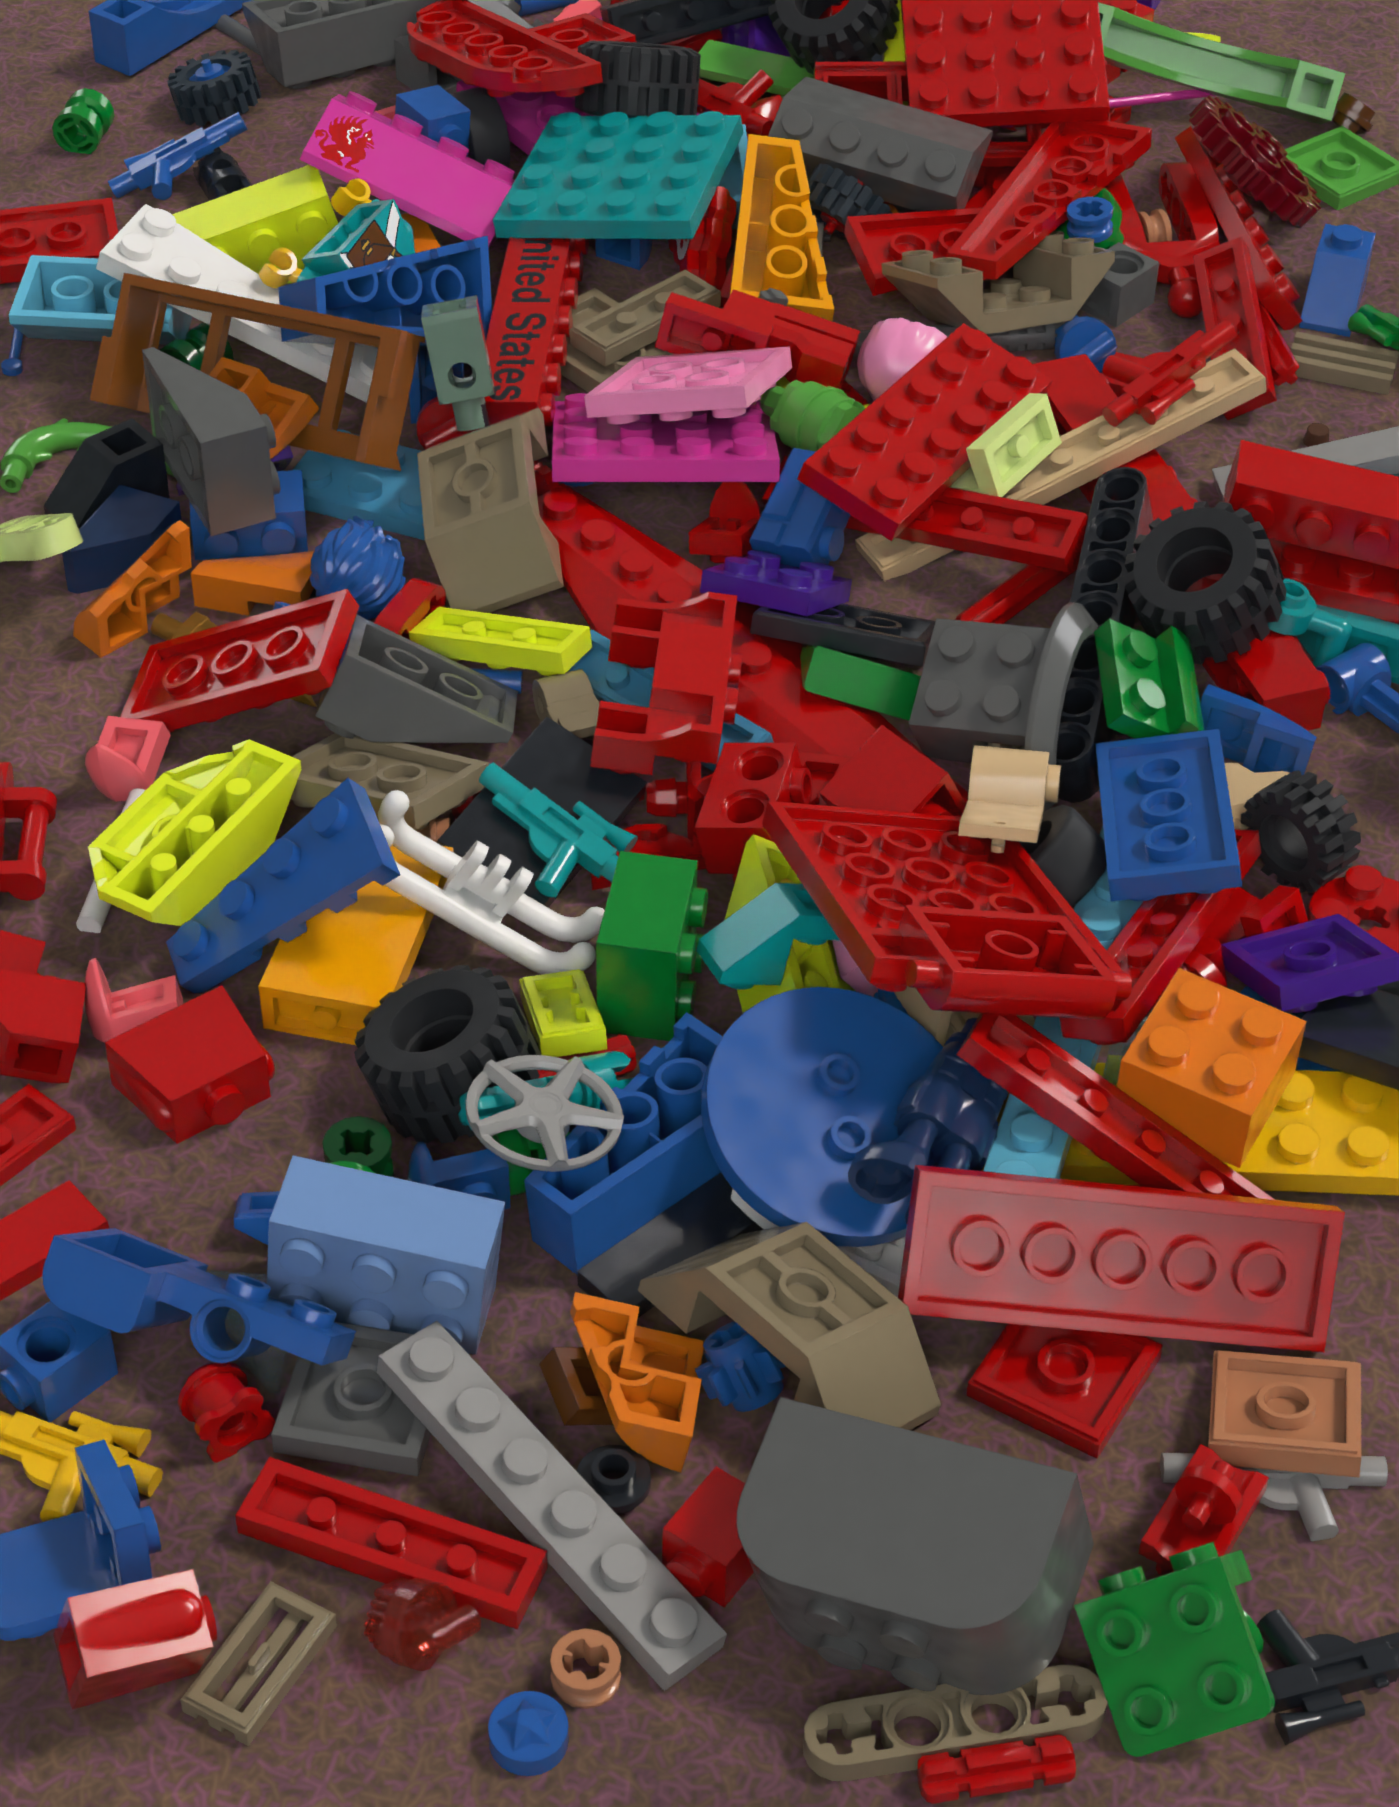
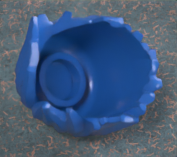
M353 516V520L348 518L341 528H335L329 532L322 540V543L315 548L311 558L312 574L310 581L311 585L316 589V597L348 589L359 605L357 615L370 621L377 618L380 612L405 585L406 578L403 576L405 557L402 556L398 539L392 538L388 534L385 537L381 526L373 527L374 520H365Z

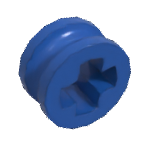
M1083 197L1072 201L1067 206V218L1069 220L1067 234L1069 238L1094 239V243L1108 239L1113 232V223L1111 221L1113 216L1112 204L1106 199L1099 197Z

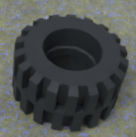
M770 0L772 5L768 7V12L773 22V27L795 63L800 68L805 67L808 73L814 75L815 62H873L871 58L876 53L882 56L888 49L885 41L887 39H894L897 32L894 23L899 21L900 11L896 6L898 1L849 0L847 5L837 14L819 19L820 15L828 7L844 0Z
M588 41L578 46L579 53L601 62L603 79L602 83L585 86L584 93L575 96V107L582 112L596 116H603L611 112H623L628 115V118H636L637 116L649 117L654 113L663 111L672 112L675 115H697L701 54L691 48L619 41Z
M1207 501L1194 502L1193 509L1184 511L1183 507L1180 506L1170 510L1171 517L1164 521L1158 517L1149 524L1151 532L1148 535L1139 534L1133 543L1136 553L1127 554L1124 564L1128 574L1123 576L1124 586L1145 633L1156 639L1170 626L1177 628L1190 642L1194 664L1203 665L1205 658L1213 657L1215 663L1227 661V654L1238 650L1240 655L1251 650L1249 643L1253 639L1257 638L1262 641L1271 632L1268 622H1278L1283 612L1279 602L1286 600V588L1283 583L1284 576L1265 529L1259 521L1254 522L1251 513L1245 509L1240 508L1234 512L1230 503L1219 501L1214 508H1210ZM1224 574L1220 580L1205 589L1185 592L1193 583L1206 576Z
M455 965L447 971L439 968L428 971L427 975L416 979L413 977L402 983L403 987L397 991L389 992L379 1001L381 1005L377 1009L369 1011L363 1020L365 1027L357 1032L355 1044L358 1048L354 1052L356 1062L390 1126L393 1125L397 1133L405 1138L413 1135L416 1142L422 1141L428 1144L434 1139L439 1138L442 1144L455 1142L459 1136L466 1134L469 1138L475 1136L468 1125H462L458 1116L461 1110L460 1097L469 1090L473 1080L483 1071L486 1063L491 1059L498 1062L516 1056L541 1055L534 1034L507 981L501 975L494 976L492 971L487 968L478 967L471 971L468 965ZM537 1070L512 1072L524 1081L538 1079L540 1076ZM492 1082V1083H491L490 1085H488L486 1088H488V1087H494V1086H498V1085H496L495 1083Z

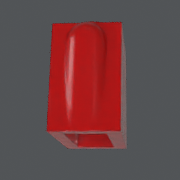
M223 985L105 1041L112 1085L143 1112L157 1129L167 1134L176 1144L214 1125L231 1123L244 1110L271 1097L269 1081L275 1075L274 1061L269 1052L253 1035Z
M193 1569L67 1598L53 1636L72 1710L199 1672L213 1648V1642L217 1641V1627L210 1600L207 1595L200 1596Z

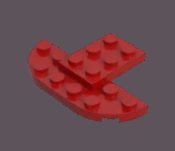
M467 0L437 1L416 12L417 22L415 24L407 22L409 48L419 61L428 62L440 68L441 72L450 73L463 80L465 84L486 88L487 94L491 97H506L516 92L555 91V95L559 97L578 96L584 93L585 86L603 82L601 62L579 53V45L588 41L636 42V35L587 13L527 29Z

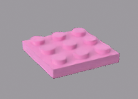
M790 347L635 357L584 396L587 418L607 417L608 424L618 425L635 422L643 414H659L661 421L687 419L693 416L692 411L712 410V415L715 418H730L746 413V408L753 402L759 401L763 393L775 387L776 382L792 369Z

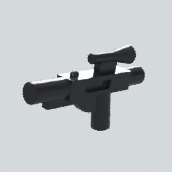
M1280 1609L1269 1612L1257 1624L1262 1637L1286 1667L1266 1672L1275 1700L1272 1710L1276 1713L1275 1725L1285 1745L1320 1727L1364 1716L1365 1709L1360 1700L1345 1704L1342 1696L1373 1687L1377 1689L1389 1686V1683L1396 1682L1397 1678H1399V1632L1358 1643H1353L1344 1637L1332 1634H1319L1302 1638ZM1297 1707H1302L1304 1711L1294 1713H1278Z

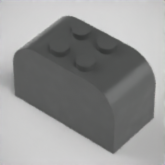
M782 1397L778 1401L741 1493L737 1509V1530L744 1551L772 1615L788 1635L803 1645L817 1650L823 1659L838 1667L859 1670L863 1664L890 1671L892 1676L899 1682L922 1691H934L937 1685L948 1684L969 1691V1694L994 1695L1019 1688L1038 1676L1048 1666L1059 1648L1094 1545L1077 1473Z

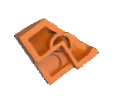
M181 520L171 525L124 573L77 615L74 621L73 636L102 658L148 633L147 614L180 597L179 574L192 568L189 527Z
M575 1292L570 1314L616 1432L632 1450L641 1454L647 1460L681 1473L693 1437L702 1380L697 1376L695 1368L699 1367L702 1363L704 1341L637 1326L639 1306Z

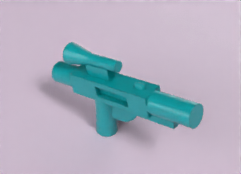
M494 762L485 768L479 778V783L495 794L492 798V804L529 831L528 839L532 850L547 863L535 882L536 889L547 897L553 898L558 895L576 863H579L598 879L603 876L612 883L619 857L617 856V851L619 853L620 851L630 852L638 840V836L609 823L581 801H578L573 808V811L580 816L577 820L535 787L530 790ZM607 838L612 845L606 842L605 839Z

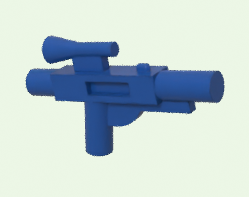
M237 112L205 130L201 127L176 141L172 139L147 153L126 158L124 162L128 170L109 180V186L116 198H120L137 188L143 190L152 185L153 196L159 200H166L172 195V181L174 177L185 172L196 161L205 157V155L215 152L214 149L229 142L231 138L245 132L248 128L240 113Z

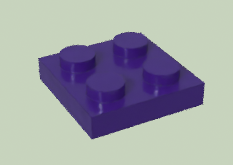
M751 550L747 552V557L745 558L726 557L724 564L704 569L700 593L715 592L737 595V601L809 616L838 606L841 603L849 602L852 579L833 575L834 567L827 564L801 562L798 568L780 564L781 556L778 554Z
M1340 914L1221 944L1225 969L1277 1009L1284 1012H1307L1316 1008L1320 1001L1343 995L1349 997L1367 996L1376 992L1378 986L1399 981V953Z

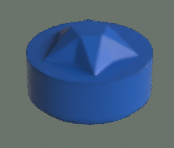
M536 1691L518 1692L503 1699L492 1711L488 1723L489 1748L494 1760L506 1771L521 1776L539 1775L554 1768L563 1759L569 1742L568 1718L563 1707L551 1696Z

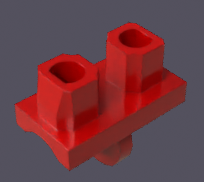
M1200 1444L1142 1538L1138 1554L1157 1563L1156 1570L1159 1576L1174 1572L1169 1556L1214 1542L1219 1557L1229 1554L1267 1489L1269 1477L1257 1471H1245L1233 1467L1222 1460L1212 1449Z

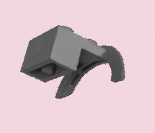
M1076 602L1066 604L1055 617L1051 628L936 618L909 721V726L921 751L932 758L971 763L974 745L987 746L988 742L1025 746L1024 750L1050 752L1049 764L1056 765L1061 713L1073 664L1083 641L1095 636L1094 631L1098 628L1097 623L1085 607ZM1045 802L1044 812L1050 809L1054 802Z

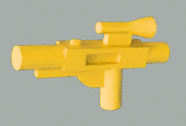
M0 1410V1454L22 1462L26 1476L34 1484L49 1490L40 1512V1519L43 1522L73 1514L81 1493L75 1447L105 1440L117 1466L130 1465L138 1492L142 1495L151 1497L162 1480L163 1471L161 1468L129 1457L128 1453L130 1452L140 1458L151 1440L150 1429L113 1425L73 1411L68 1423L78 1428L75 1432L20 1411H16L12 1415Z

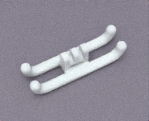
M393 790L385 796L378 811V819L389 848L393 845L402 853L447 878L444 888L441 889L396 862L401 875L385 884L386 887L541 975L577 969L584 971L592 965L596 958V951L590 943L581 941L590 940L599 934L605 911L603 908L591 907L578 917H567L551 910L524 894L533 878V872L521 867L510 880L506 879L504 875L511 864V860L502 854H498L488 867L482 865L489 847L478 840L463 858L417 832L406 823L404 815L409 808L410 801L403 791ZM507 913L555 940L579 943L566 952H553L505 926L501 921Z

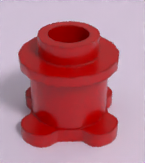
M231 1362L211 1363L196 1369L188 1377L178 1398L179 1411L188 1421L195 1422L194 1430L199 1438L209 1442L206 1452L215 1463L237 1454L239 1449L254 1440L264 1439L272 1432L275 1425V1420L270 1412L261 1408L264 1398L259 1390L255 1387H247L248 1382L245 1372L236 1363Z

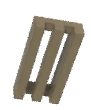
M1298 331L1291 346V352L1299 364V369L1295 373L1300 378L1386 395L1389 394L1398 363V351Z
M270 1581L180 1699L182 1711L194 1718L198 1715L208 1720L209 1726L220 1732L226 1729L234 1733L235 1740L249 1746L337 1627L336 1614ZM279 1608L287 1611L288 1614L267 1642H263L248 1661V1667L222 1702L213 1698L212 1696ZM305 1621L309 1622L242 1713L238 1710L302 1624Z

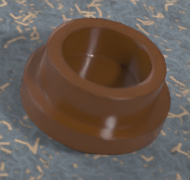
M1344 92L1336 104L1335 115L1332 121L1339 127L1344 126L1355 134L1360 128L1369 132L1373 126L1369 122L1375 115V112L1358 99Z

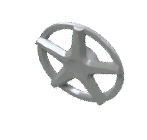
M545 1055L516 1056L498 1062L491 1059L486 1063L483 1071L473 1080L466 1098L467 1120L480 1142L495 1155L512 1164L539 1171L557 1172L574 1170L598 1161L616 1144L624 1120L620 1102L614 1091L602 1078L585 1068L582 1059L576 1056L569 1061ZM547 1070L557 1072V1074L545 1087L539 1088L528 1084L512 1072ZM580 1081L592 1089L602 1100L607 1111L570 1102L569 1098L577 1082ZM492 1082L515 1100V1107L487 1118L479 1119L478 1102L480 1096ZM570 1125L598 1127L607 1130L608 1133L605 1139L593 1151L580 1157L568 1159L565 1136L569 1132ZM517 1129L525 1138L542 1143L547 1160L531 1158L511 1151L495 1141L492 1136L503 1131Z

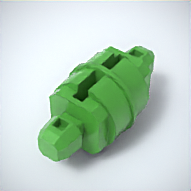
M794 380L787 384L786 388L779 386L770 388L764 393L760 401L762 411L770 417V428L779 434L783 444L791 447V449L798 448L810 451L819 450L865 409L861 403L848 397L843 390L831 386L826 387L814 381L803 383Z

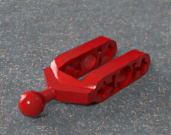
M1189 162L1163 163L1159 173V194L1179 241L1146 242L1141 220L1120 174L1105 189L1113 195L1121 207L1122 221L1119 229L1124 235L1122 244L1159 262L1157 282L1171 284L1167 297L1168 306L1172 312L1182 318H1192L1202 312L1197 279H1195L1197 277L1193 256L1218 246L1220 243L1216 219Z

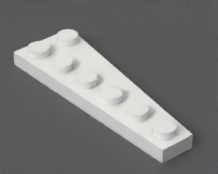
M147 204L100 251L96 266L97 270L121 282L124 273L279 304L278 288H271L265 285L258 273L176 223L175 217L168 211L153 208ZM168 304L210 325L212 313ZM231 317L229 335L327 383L335 344L282 342L281 327ZM355 345L345 392L367 403L378 349L372 346Z

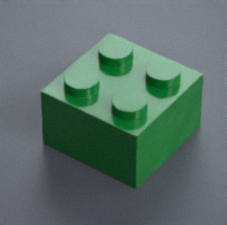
M620 851L596 942L597 1007L605 1025L606 1033L670 1041L674 1037L673 1026L683 1015L688 1012L693 1016L696 999V981L689 980V976L693 972L702 973L704 961L696 950L699 939L704 935L696 934V927L703 928L708 902V889L697 887L698 860Z

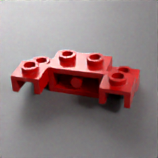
M706 592L692 599L670 603L646 602L617 597L608 661L625 663L630 667L639 669L655 668L649 707L600 701L590 767L610 769L620 774L638 773L652 775L655 756L674 758L685 763L705 762L717 764L723 724L734 725L739 692L738 685L743 654L731 653L737 595Z

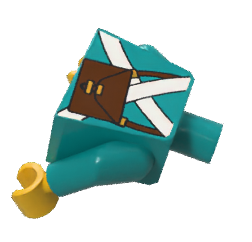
M352 179L346 187H339L331 198L334 210L345 217L301 259L305 268L302 270L297 267V259L291 250L279 248L274 250L269 257V261L272 264H264L259 272V276L265 285L271 288H278L286 285L288 281L296 283L414 254L413 228L402 218L394 199L383 201L374 199L371 201L369 199L371 191L367 182L362 179Z

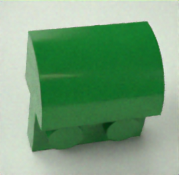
M1108 619L1094 631L1107 727L1135 739L1204 731L1192 649L1188 638L1180 630L1170 626L1155 639L1142 631Z

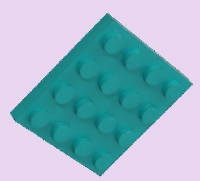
M663 111L654 113L649 117L637 116L636 118H628V115L623 112H611L603 116H580L575 112H565L551 116L515 179L512 188H510L493 218L496 238L693 239L743 135L741 115H723L717 111H708L699 115H675L672 112Z

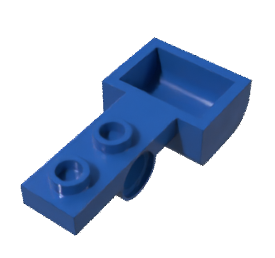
M116 1228L54 1235L43 1267V1285L51 1302L67 1313L117 1333H128L187 1320L192 1315L190 1322L192 1343L199 1354L207 1360L216 1363H227L256 1356L265 1352L271 1346L321 1366L344 1360L348 1357L356 1331L334 1323L337 1313L326 1306L301 1299L294 1300L293 1306L269 1297L271 1287L260 1280L240 1274H229L227 1280L206 1272L208 1265ZM231 1308L241 1315L245 1325L244 1337L239 1345L230 1339L225 1328L226 1316Z

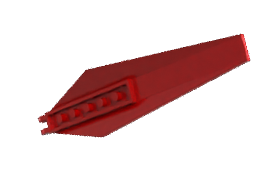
M538 460L533 461L539 515L558 541L563 584L592 630L611 640L617 597L646 602L670 603L685 601L704 594L700 593L703 570L563 483L559 485L558 482H552V470ZM737 601L731 653L743 654L738 685L737 714L770 732L774 743H796L798 752L852 757L881 725H884L925 755L877 711L805 690L802 685L800 661L802 648L805 647L797 642L751 634L752 615L760 607ZM952 779L967 804L968 792Z

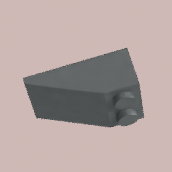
M154 347L143 349L153 436L163 444L165 462L210 536L276 519L274 495L279 494L281 488L278 473L273 462L270 460L269 449L276 447V436L269 416L267 414L260 415L247 394Z
M356 615L331 687L322 691L315 716L323 719L325 725L340 736L350 739L359 736L370 742L508 743L514 729L518 691Z

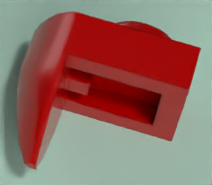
M745 482L721 483L711 502L709 517L688 532L690 554L710 555V561L725 563L726 557L743 558L748 551L752 550L749 540L761 517V511L753 492Z

